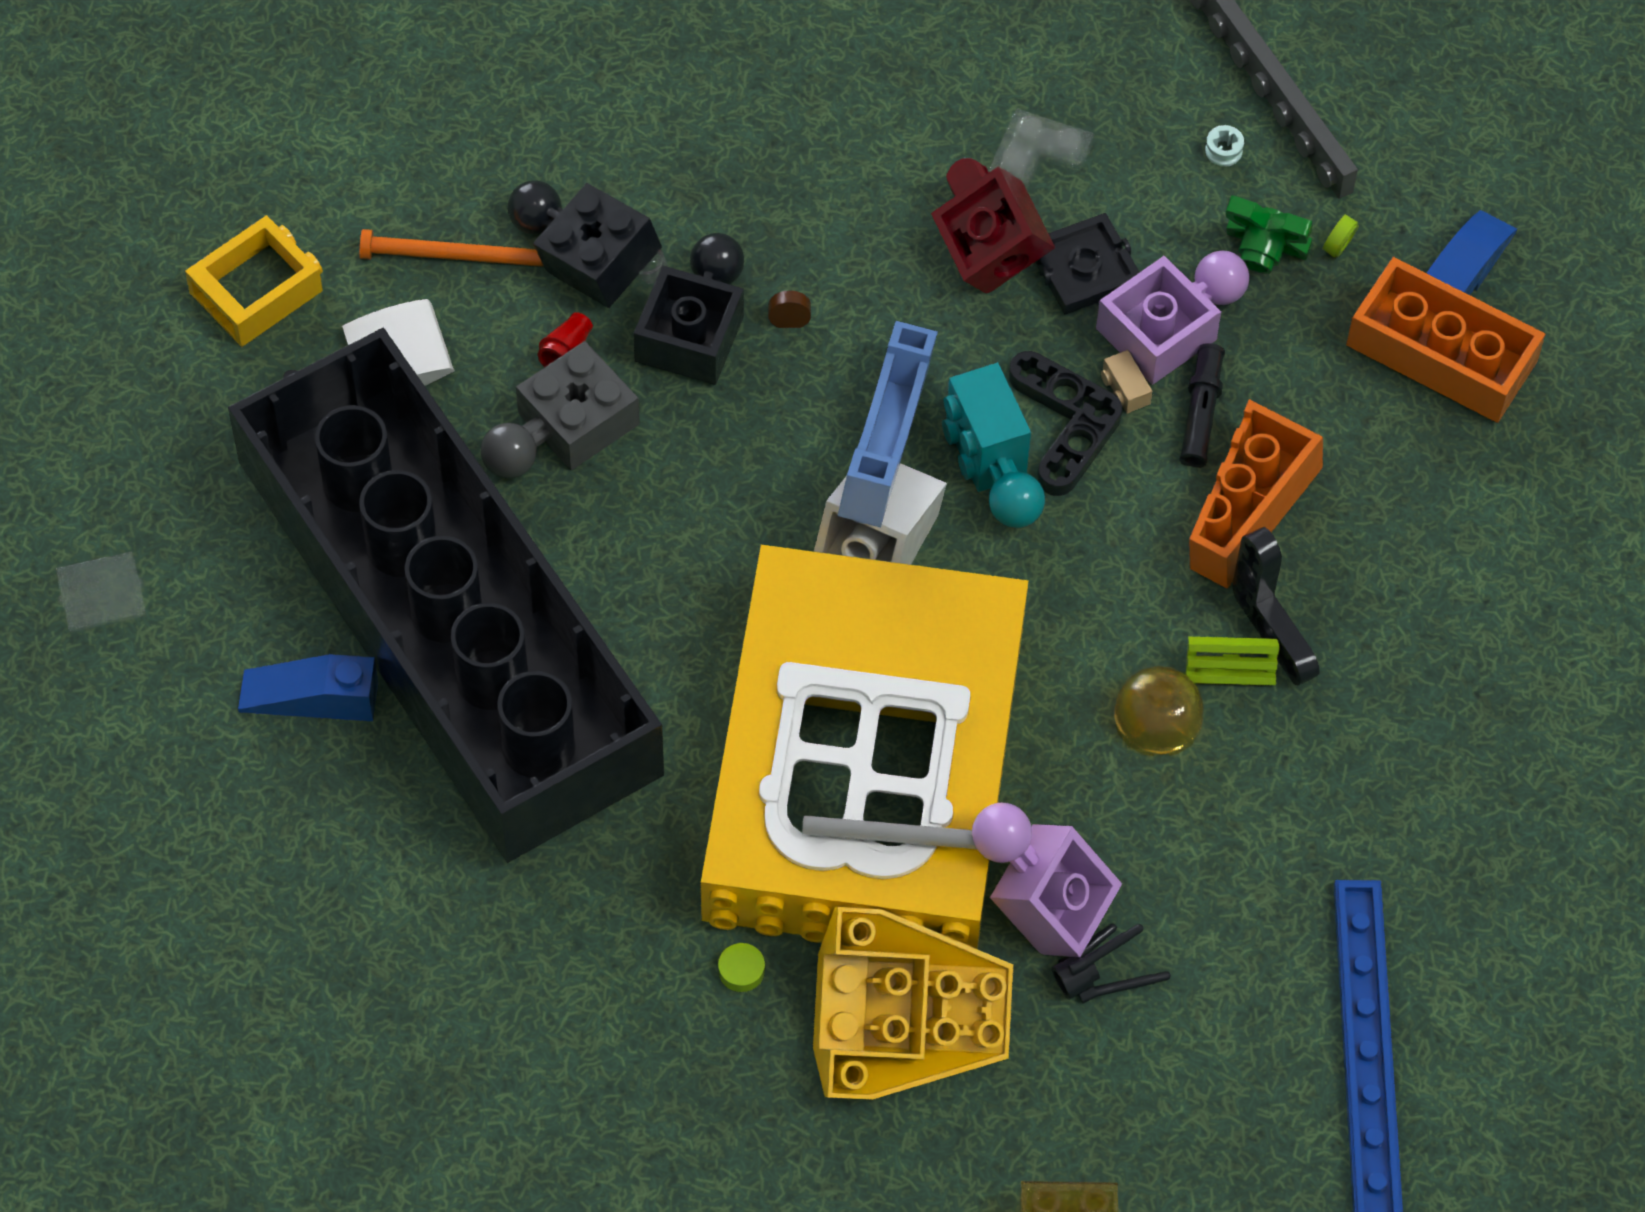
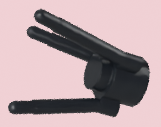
M1111 923L1090 939L1081 957L1066 956L1058 960L1059 964L1052 967L1054 978L1065 997L1069 1000L1078 995L1083 1004L1097 996L1169 980L1171 974L1168 971L1094 986L1093 982L1100 979L1099 972L1094 963L1140 934L1144 929L1141 924H1136L1092 951L1117 930V926Z

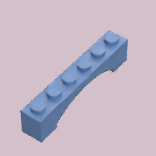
M899 321L895 322L866 424L858 447L855 448L847 473L837 516L881 528L928 373L937 331Z

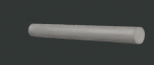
M804 816L802 834L976 849L972 830Z

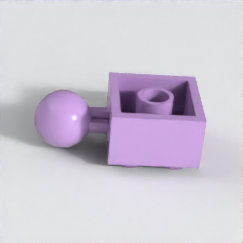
M1215 251L1206 255L1199 262L1195 271V282L1192 283L1163 256L1099 301L1096 329L1120 353L1129 350L1143 376L1153 385L1196 355L1200 345L1213 343L1217 340L1221 311L1214 304L1228 305L1244 295L1249 284L1248 268L1245 262L1235 253Z
M995 803L987 806L977 815L972 826L975 847L988 860L998 863L1010 862L990 896L991 900L1039 953L1043 955L1081 957L1122 883L1072 826L1033 824L1031 827L1027 815L1015 805Z

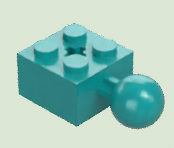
M997 362L950 377L948 396L943 399L947 414L946 419L942 420V429L948 444H956L960 452L958 463L963 477L966 480L972 478L978 492L991 488L989 494L990 510L1000 523L1011 528H1023L1031 525L1043 512L1045 494L1037 479L1027 474L1031 431L999 363Z

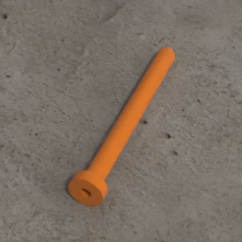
M362 229L360 259L371 260L372 253L543 266L536 249L375 237L373 230Z

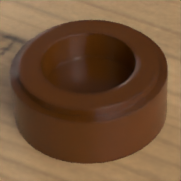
M789 290L775 294L768 303L769 321L778 328H801L807 325L811 319L810 299L797 291Z

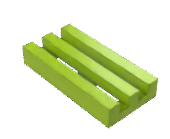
M1188 636L1186 683L1276 685L1277 654L1279 653L1278 639ZM1197 652L1267 654V657H1240L1239 654L1196 656Z

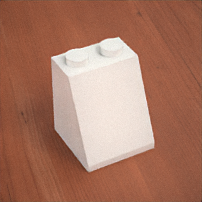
M900 463L880 528L837 516L846 481L845 477L826 501L814 552L911 565L938 517L947 483Z

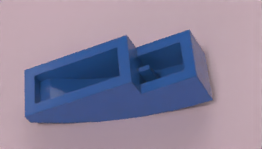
M1482 210L1478 211L1451 239L1427 271V274L1471 295L1473 290L1477 291L1516 234L1517 228Z

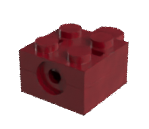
M962 158L950 167L946 178L954 197L933 211L931 215L964 282L986 294L990 293L1055 249L1022 180L999 166L989 172L986 166L972 158Z

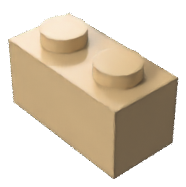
M1129 350L1104 359L1103 371H1101L1102 380L1106 386H1111L1114 391L1113 394L1119 398L1126 413L1151 404L1153 391Z

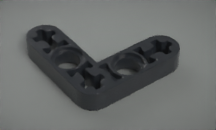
M1024 351L1018 353L1011 360L1009 381L1012 387L1070 419L1041 460L1038 468V482L1043 490L1053 496H1062L1074 489L1119 426L1122 415V403L1113 393L1045 356L1033 351ZM1030 367L1036 369V374H1029L1027 378L1021 376V370L1027 371ZM1042 381L1047 382L1045 389L1042 388ZM1059 386H1069L1076 391L1077 396L1071 400H1061L1055 396L1053 391ZM1085 396H1088V397H1089L1088 403L1084 402L1083 408L1080 409V407L1082 406V403H1083V401H1084V397H1085ZM1104 407L1110 409L1109 415L1104 414L1101 418L1095 416V410L1100 411ZM1082 436L1091 442L1092 447L1086 451H1076L1069 446L1068 441L1073 437ZM1065 458L1068 461L1065 477L1059 476L1056 480L1051 479L1050 472L1056 473L1062 466L1063 459Z
M1261 527L1244 535L1241 539L1232 589L1236 601L1260 636L1265 639H1278L1279 653L1277 654V661L1292 683L1299 686L1319 675V665L1312 649L1274 595L1282 562V554L1274 535L1266 527Z

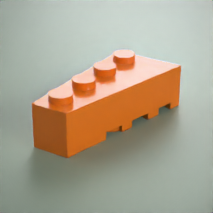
M1249 399L1240 427L1236 428L1231 440V448L1225 462L1221 463L1216 475V483L1211 494H1208L1189 538L1190 569L1228 588L1233 582L1242 537L1261 527H1266L1272 533L1323 468V437Z

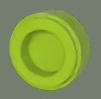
M1345 214L1328 236L1322 250L1334 258L1339 257L1357 232L1358 222Z
M736 943L727 947L721 953L718 961V973L721 982L727 988L736 992H747L756 988L762 982L765 974V961L762 953L756 947L747 943Z

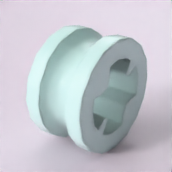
M1228 125L1215 127L1207 136L1206 156L1215 165H1234L1241 159L1244 137L1235 127ZM1226 141L1227 146L1232 144L1231 150L1224 151L1222 150L1223 146L1217 148L1218 142Z

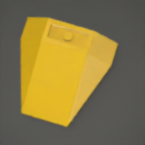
M835 907L818 953L813 1050L824 1096L828 1098L873 1100L1009 1059L1013 964L882 909Z

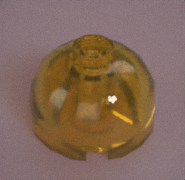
M1164 666L1141 669L1127 678L1116 697L1114 718L1117 733L1130 748L1143 755L1154 756V754L1169 753V756L1176 755L1190 747L1200 734L1204 704L1199 688L1184 673Z

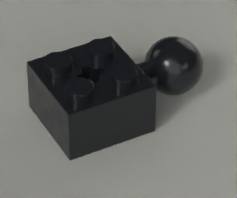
M538 180L520 184L513 190L508 200V214L514 226L527 234H541L533 245L545 270L607 308L613 305L662 248L649 217L588 183L583 186L564 209H562L561 200L556 190L549 184Z
M722 233L708 234L694 245L690 255V265L693 274L662 265L634 331L635 362L713 385L717 384L744 318V288L730 285L742 273L744 253L734 238Z

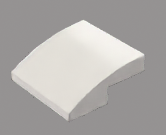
M428 299L384 308L342 326L348 345L384 327L424 386L454 372L432 303Z

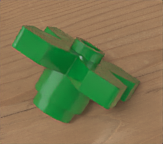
M1231 195L1225 211L1226 218L1229 219L1226 231L1227 235L1242 239L1238 251L1241 254L1240 258L1245 262L1249 270L1270 274L1273 266L1279 265L1283 253L1307 260L1312 247V238L1309 237L1312 231L1311 220L1290 213H1283L1273 208H1263L1256 202Z

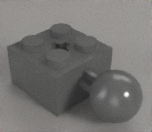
M584 341L516 386L518 413L527 423L523 426L515 423H501L491 428L482 440L481 458L486 468L494 475L508 479L516 478L525 474L532 467L536 458V447L545 442L572 471L640 424L639 398Z

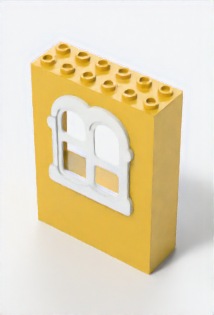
M761 545L701 877L702 921L709 922L713 927L723 930H731L736 928V926L755 928L758 933L766 936H779L784 932L801 935L802 938L810 942L821 943L835 907L882 909L978 949L990 860L982 856L977 849L904 843L900 846H886L877 843L875 840L802 834L791 824L787 816V804L795 764L800 761L844 766L851 772L843 819L863 821L867 795L872 792H882L921 799L924 806L920 826L972 830L977 815L987 806L999 801L1024 626L1028 580ZM804 704L861 712L855 745L850 748L802 741L799 733ZM879 715L936 722L930 767L926 777L917 779L881 774L872 769L871 764Z

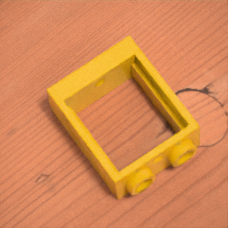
M267 215L185 270L189 293L241 347L323 291L320 276L323 270L319 261L312 253H304L296 245L291 232L284 225L278 227ZM270 245L296 274L244 309L218 280Z

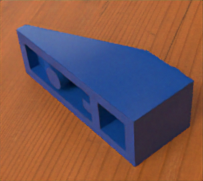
M329 654L246 669L243 674L238 711L240 713L373 721L378 689L375 657Z

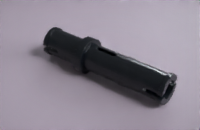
M1205 343L1199 346L1195 375L1189 379L1188 391L1191 394L1186 419L1182 453L1179 458L1181 464L1185 466L1202 468L1206 466L1208 459L1207 453L1216 399L1222 395L1223 389L1220 375L1225 356L1224 348L1212 343Z

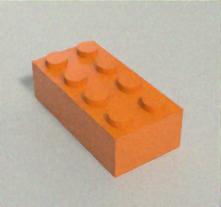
M1392 257L1352 317L1346 346L1499 423L1538 362L1546 334Z

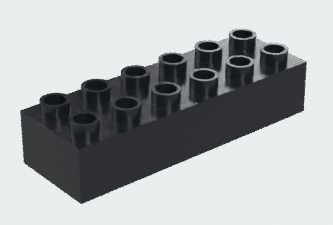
M384 327L228 407L239 464L367 655L375 657L377 670L507 863L664 776L661 722Z

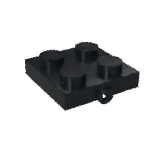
M1106 213L1048 233L1055 249L1035 262L1040 270V276L1043 275L1046 286L1048 285L1064 315L1098 303L1102 298L1140 273L1130 256L1131 246L1128 240L1119 237Z

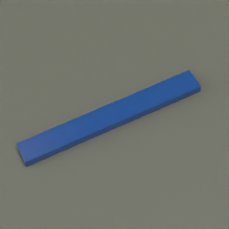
M1335 880L1334 902L1353 1212H1403L1381 880Z

